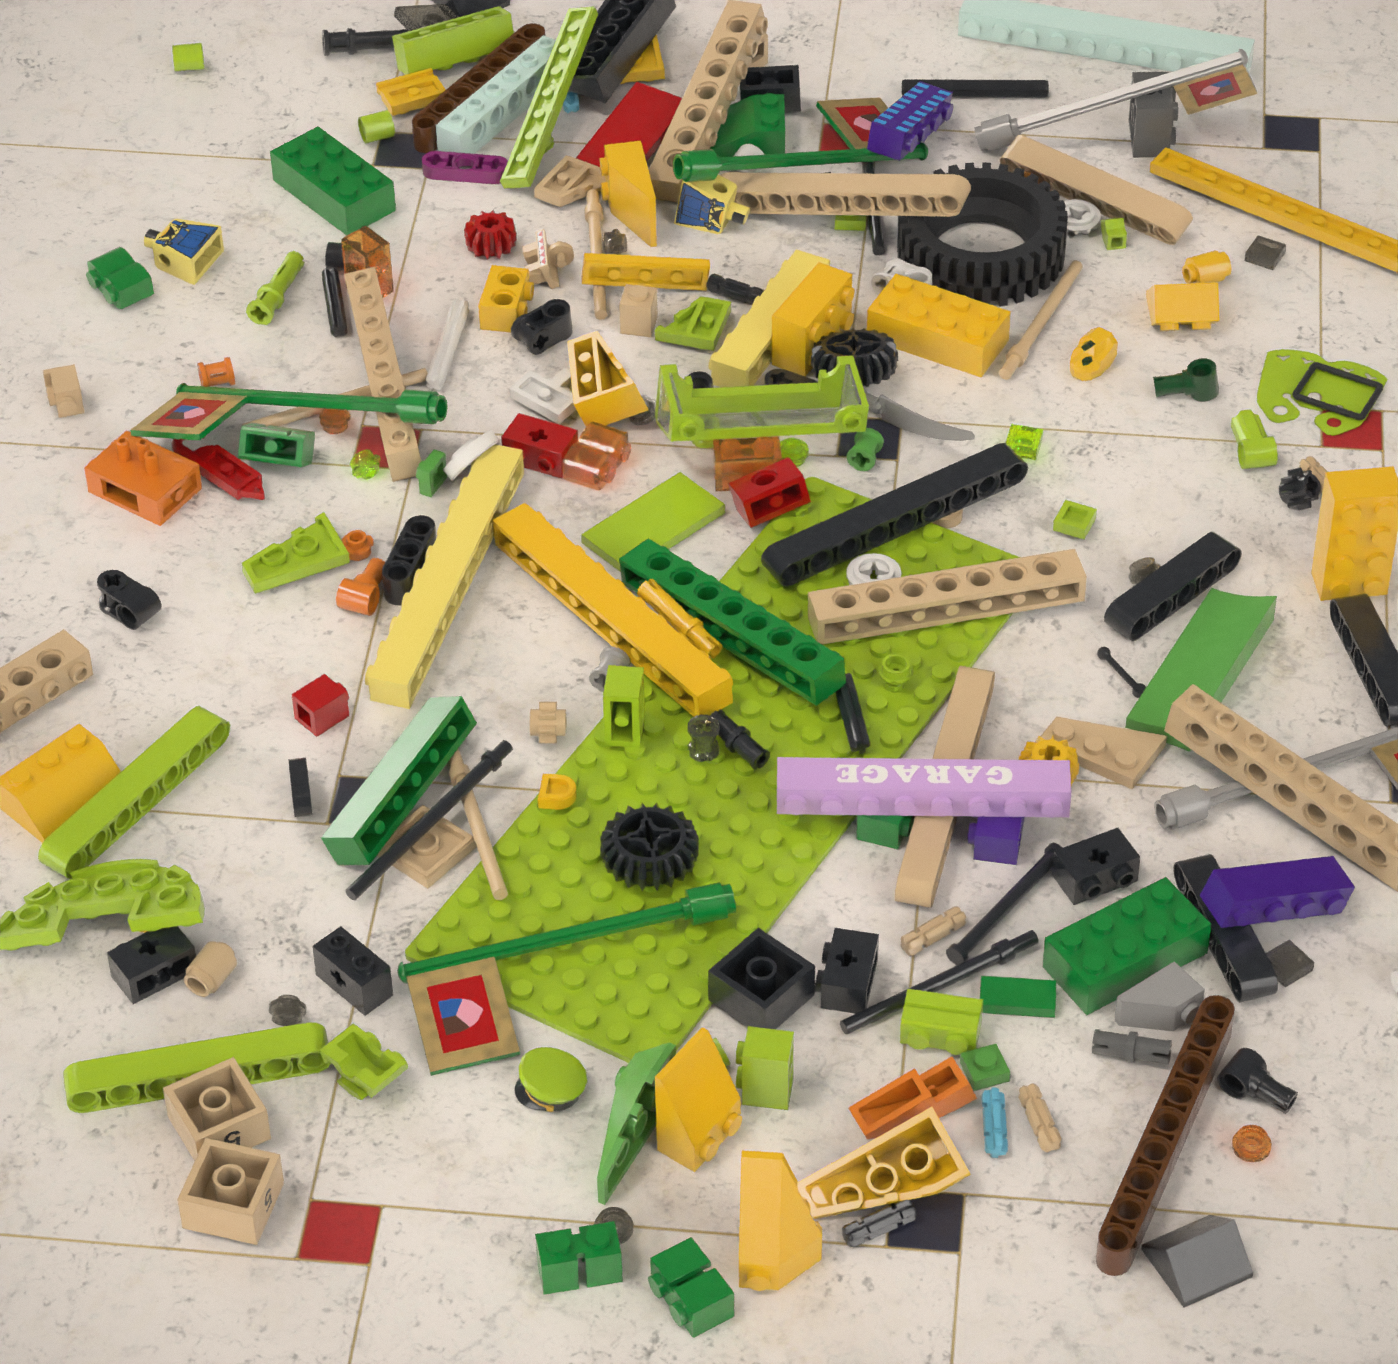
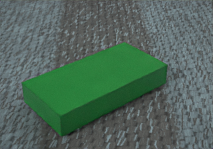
M981 976L980 999L983 1000L982 1013L1055 1018L1057 980Z

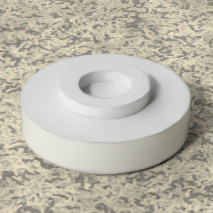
M492 430L485 432L480 437H473L452 455L453 459L445 466L443 471L452 481L461 478L471 470V463L493 445H499L500 439Z

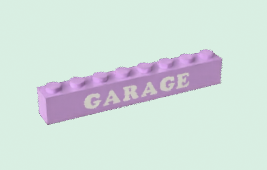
M777 757V814L1049 818L1069 817L1070 760Z

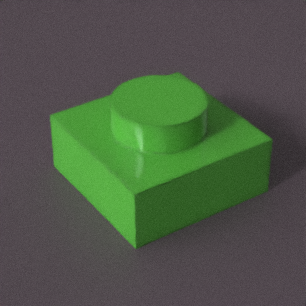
M434 449L425 460L419 463L416 477L419 480L420 494L432 497L447 479V474L443 471L446 466V454L444 452Z
M997 1044L960 1053V1064L973 1091L1010 1082V1070Z

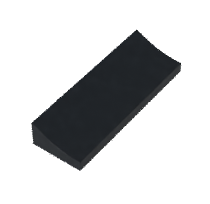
M605 0L597 10L598 16L568 91L588 96L606 104L676 8L675 1Z

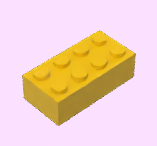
M895 274L867 309V330H878V333H886L888 337L894 339L896 349L982 378L1009 341L1011 311L911 279L907 276Z
M1394 466L1325 472L1311 570L1320 601L1359 594H1367L1368 596L1388 594L1398 532V477Z

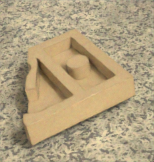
M566 155L536 185L534 197L562 207L586 197V193L590 189H595L598 192L601 191L600 184L601 182H606V178L601 175L600 167Z

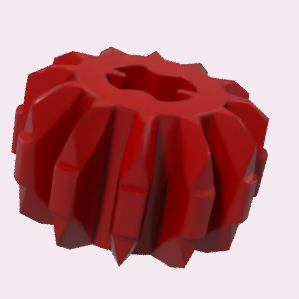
M494 210L490 213L481 211L479 216L472 215L470 216V221L465 223L464 237L468 251L474 252L475 257L485 256L488 260L490 257L495 256L500 259L501 254H510L511 248L516 246L517 232L513 218L507 217L506 212L497 214Z

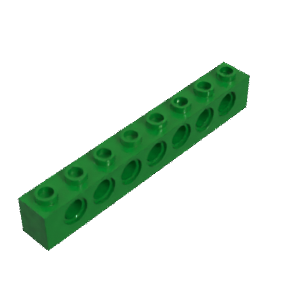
M648 538L619 558L621 579L626 587L637 593L641 584L646 580L654 579L693 618H699L703 622L706 631L719 641L723 648L814 705H819L846 683L844 658L838 652L830 650L817 642L812 636L806 635L791 626L786 620H781L768 612L763 606L757 605L742 596L737 590H732L719 582L714 576L706 574L691 562L683 560L670 552L667 547L661 546Z

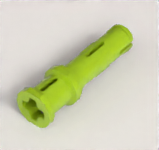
M290 251L274 273L270 282L262 285L257 291V298L249 302L246 313L252 322L261 325L271 323L275 309H279L285 301L284 293L305 264V261H302L304 258L299 252Z

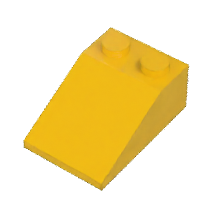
M641 141L604 145L605 157L600 158L601 175L606 178V182H601L600 184L602 200H608L610 212L650 247H656V197Z
M701 1027L655 1076L657 1151L693 1172L705 1161L709 1162L718 1151L719 1145L728 1136H733L739 1130L742 1123L739 1093L709 1030Z

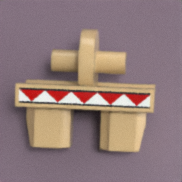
M542 229L535 232L536 242L522 246L523 255L528 264L524 268L529 269V282H534V285L547 281L550 289L559 287L557 267L563 268L569 265L574 259V251L570 244L562 241L549 245L546 232Z

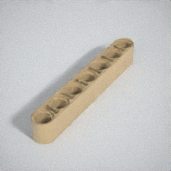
M1017 135L1000 158V164L1008 165L1009 172H1014L1017 167L1024 170V177L1026 178L1033 173L1039 176L1038 184L1046 181L1051 185L1050 191L1056 190L1060 196L1069 200L1078 199L1090 202L1099 209L1102 215L1109 218H1124V225L1169 245L1176 244L1193 221L1192 214L1185 207L1023 135Z

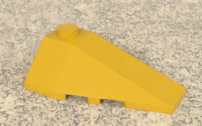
M931 1107L798 1182L797 1189L802 1198L808 1200L813 1219L903 1200L935 1195L971 1174L936 1112Z
M744 1150L741 1153L739 1288H750L756 1291L766 1289L780 1290L822 1259V1228L818 1221L813 1220L810 1214L811 1206L808 1200L803 1199L797 1189L798 1181L783 1153Z

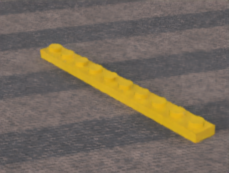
M1167 147L1150 162V173L1398 273L1397 239Z

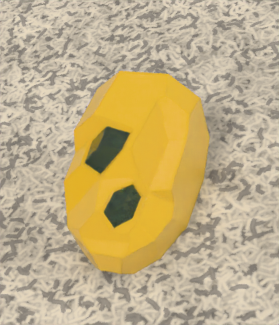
M1097 327L1081 337L1070 359V373L1074 378L1081 381L1092 380L1101 376L1111 366L1117 356L1118 342L1112 332Z

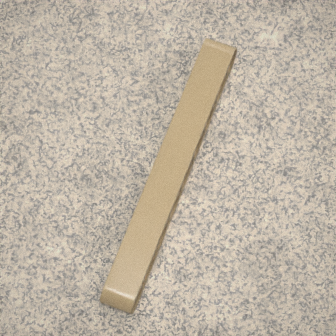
M727 172L720 175L737 185L735 202L749 207V214L951 217L960 213L971 191L969 181L955 174Z
M959 666L932 759L975 758L993 693L995 671ZM915 816L897 878L895 902L932 908L958 816Z

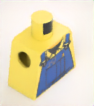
M717 175L716 179L712 181L684 182L682 180L674 224L721 234L729 220L744 225L750 208L735 202L737 185L720 175Z
M174 219L162 232L149 229L144 237V246L153 249L155 266L158 269L193 285L198 282L224 251L221 226Z

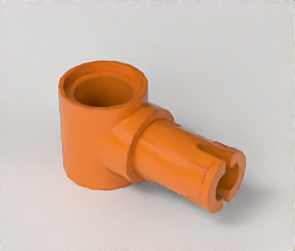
M372 558L362 574L357 575L353 580L344 578L337 591V607L369 616L373 615L379 603L380 589L378 585L383 580L382 569L385 561L379 558Z

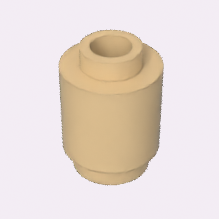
M210 941L206 943L186 969L184 983L187 988L201 997H207L210 993H215L237 966L233 949L223 942Z

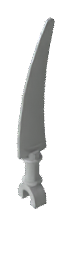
M852 387L850 403L861 405L858 390ZM864 388L869 408L872 409V412L874 414H881L883 421L898 428L928 438L964 441L975 438L972 431L955 428L926 418L894 402L883 394L875 397L867 393V390Z

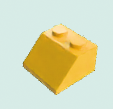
M1218 283L1153 285L1146 290L1151 326H1160V331L1179 330V325H1192V330L1211 329V324L1220 321Z

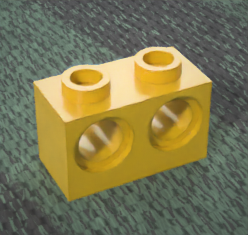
M491 265L478 304L481 330L511 333L514 321L521 315L528 313L527 301H532L534 295V282H529V269Z

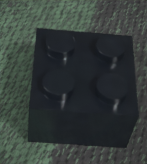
M760 928L753 931L708 970V1000L747 1027L777 1029L815 995V965Z

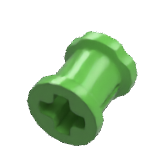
M866 428L865 432H857L854 440L855 445L847 453L848 464L856 470L869 471L874 467L876 463L875 455L884 445L882 435L872 428Z

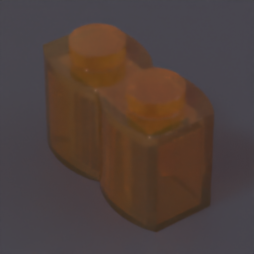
M594 421L590 422L583 430L578 442L574 443L568 450L562 462L563 478L598 491L606 483H611L615 477L616 468L622 462L625 463L630 456L631 444L628 441V432Z

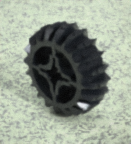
M852 328L845 331L841 329L840 332H830L828 336H822L817 343H814L811 366H813L815 378L818 379L819 370H826L828 373L837 366V356H853L862 385L868 388L870 384L878 385L881 383V380L886 381L890 379L891 375L895 374L898 350H896L894 339L888 337L886 333H878V330L868 331L866 328L861 330ZM853 379V386H852V387H854V388L856 389L857 387H856L855 381H854V379Z
M642 802L639 809L628 806L625 814L616 812L613 820L607 821L605 831H602L600 838V854L607 873H613L616 882L625 880L628 888L635 884L639 885L642 891L646 886H654L656 891H658L661 884H666L672 888L674 879L684 881L686 873L693 871L699 856V837L697 831L694 830L692 820H686L683 811L674 813L671 805L661 809L657 802L653 807H646Z

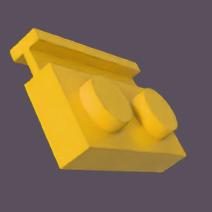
M432 68L376 83L377 93L381 95L383 103L392 116L424 108L446 90L438 77L434 76Z

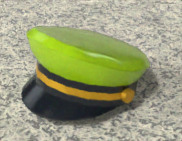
M552 1047L532 1049L521 1058L519 1079L514 1087L515 1096L521 1104L534 1110L548 1112L565 1110L572 1107L583 1093L587 1084L586 1069L576 1057L563 1050Z

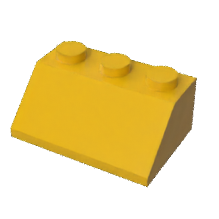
M77 724L0 776V808L43 843L48 836L114 779L121 770L103 742L82 725Z

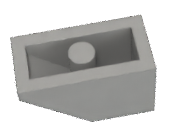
M1173 962L1117 996L1115 1022L1119 1026L1175 1031L1186 1023H1193L1197 1011L1204 1000L1205 989L1177 963Z

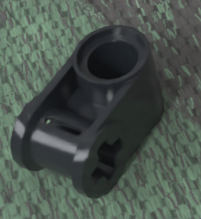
M562 299L547 301L544 305L518 317L511 327V335L516 340L523 341L528 351L532 354L538 355L543 353L548 348L571 337L573 331L570 305Z
M107 570L98 576L97 586L101 591V597L99 598L100 610L120 621L127 628L136 630L161 610L162 604L158 595L150 587L143 586L123 572Z

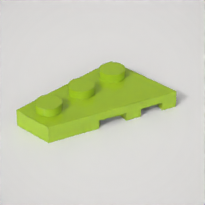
M325 512L315 517V523L305 529L300 526L292 531L291 538L281 544L273 543L242 562V571L253 592L256 594L348 564L350 560L347 549Z

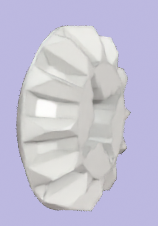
M1078 199L1064 201L1066 205L1065 211L1068 213L1067 233L1071 232L1077 236L1078 233L1082 232L1089 235L1090 230L1098 228L1101 213L1095 205Z
M875 553L864 554L855 558L848 565L846 572L849 585L901 577V568L895 560L886 555ZM872 570H876L877 579H870Z

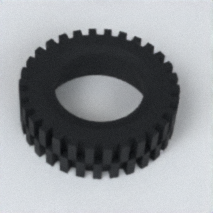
M974 162L965 163V169L959 170L957 164L949 166L948 173H945L941 168L935 170L933 174H955L969 181L971 191L960 213L951 217L898 216L897 258L930 270L933 286L990 305L991 301H997L999 307L1008 306V299L1010 298L1016 304L1023 302L1025 293L1031 298L1037 296L1039 288L1044 291L1049 288L1050 280L1055 282L1059 276V271L1062 272L1064 267L1068 213L1065 211L1066 205L1063 200H1059L1060 194L1056 190L1050 191L1051 185L1048 182L1043 181L1038 184L1039 176L1031 173L1026 178L1024 177V170L1017 167L1014 172H1009L1008 165L1000 164L998 169H991V163L982 162V168H975ZM988 222L1013 230L1025 243L1003 251L973 252L953 247L938 238L947 230L961 224Z

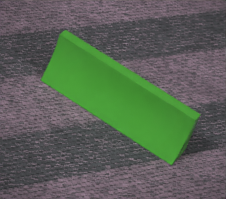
M1211 588L1126 717L1125 728L1167 736L1166 743L1190 752V748L1164 731L1172 703L1192 684L1222 703L1274 621L1277 596H1244Z

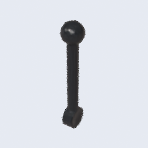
M1100 647L1097 651L1098 657L1106 660L1133 688V696L1140 698L1146 686L1142 683H1137L1111 656V651L1108 647Z

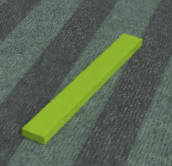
M595 6L569 8L501 177L500 182L504 189L531 187L598 16Z

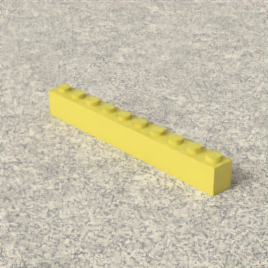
M495 444L471 463V471L468 477H463L457 499H453L450 503L445 523L441 522L438 527L437 539L434 545H430L426 551L425 563L422 569H417L414 575L413 587L410 593L406 592L404 594L398 617L394 616L391 620L389 635L386 641L382 640L379 644L377 659L374 665H369L367 668L365 685L369 686L370 701L406 709L411 708L494 537L492 520L506 513L524 476L523 450Z

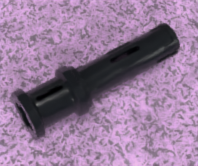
M347 28L343 32L322 30L324 56H329L330 53L348 52L349 55L357 53V50L394 48L392 36L411 30L356 32L352 28Z

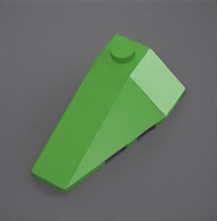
M668 1042L635 1053L627 1067L622 1066L616 1075V1089L597 1175L598 1203L606 1205L656 1127L655 1076L676 1055L675 1044Z

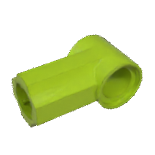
M1251 409L1241 410L1238 415L1231 419V429L1238 444L1237 452L1241 468L1251 469L1275 466L1278 460V453L1274 437H1267L1259 415L1254 414Z

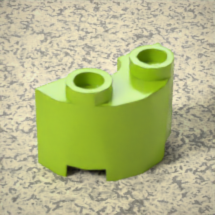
M354 1023L320 1049L324 1063L326 1064L330 1061L342 1076L337 1080L338 1084L359 1100H363L367 1096L372 1098L408 1069V1064L400 1053L392 1052L389 1049L384 1052L381 1051L382 1046L378 1038L369 1031H363Z

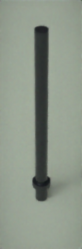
M503 740L492 751L487 750L481 756V761L345 890L347 896L354 901L357 900L491 771L496 772L502 766L501 761L513 751L512 745L508 741Z

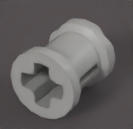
M604 648L600 654L599 666L589 676L592 686L601 692L604 691L608 665H630L629 656L619 648Z

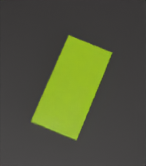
M679 472L582 533L581 543L620 571L619 558L649 538L657 544L670 549L725 513V504Z

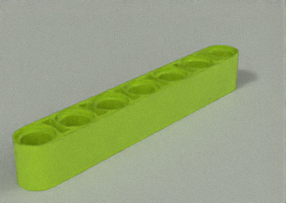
M201 706L192 708L48 836L39 849V861L66 878L72 879L70 872L88 867L218 750L229 736L230 723Z
M308 1022L78 1061L70 1064L63 1071L66 1103L73 1112L88 1113L164 1100L163 1087L232 1057L235 1058L250 1084L319 1073L327 1069L331 1064L330 1061L326 1064L324 1063L320 1049L328 1043L326 1029L319 1023Z

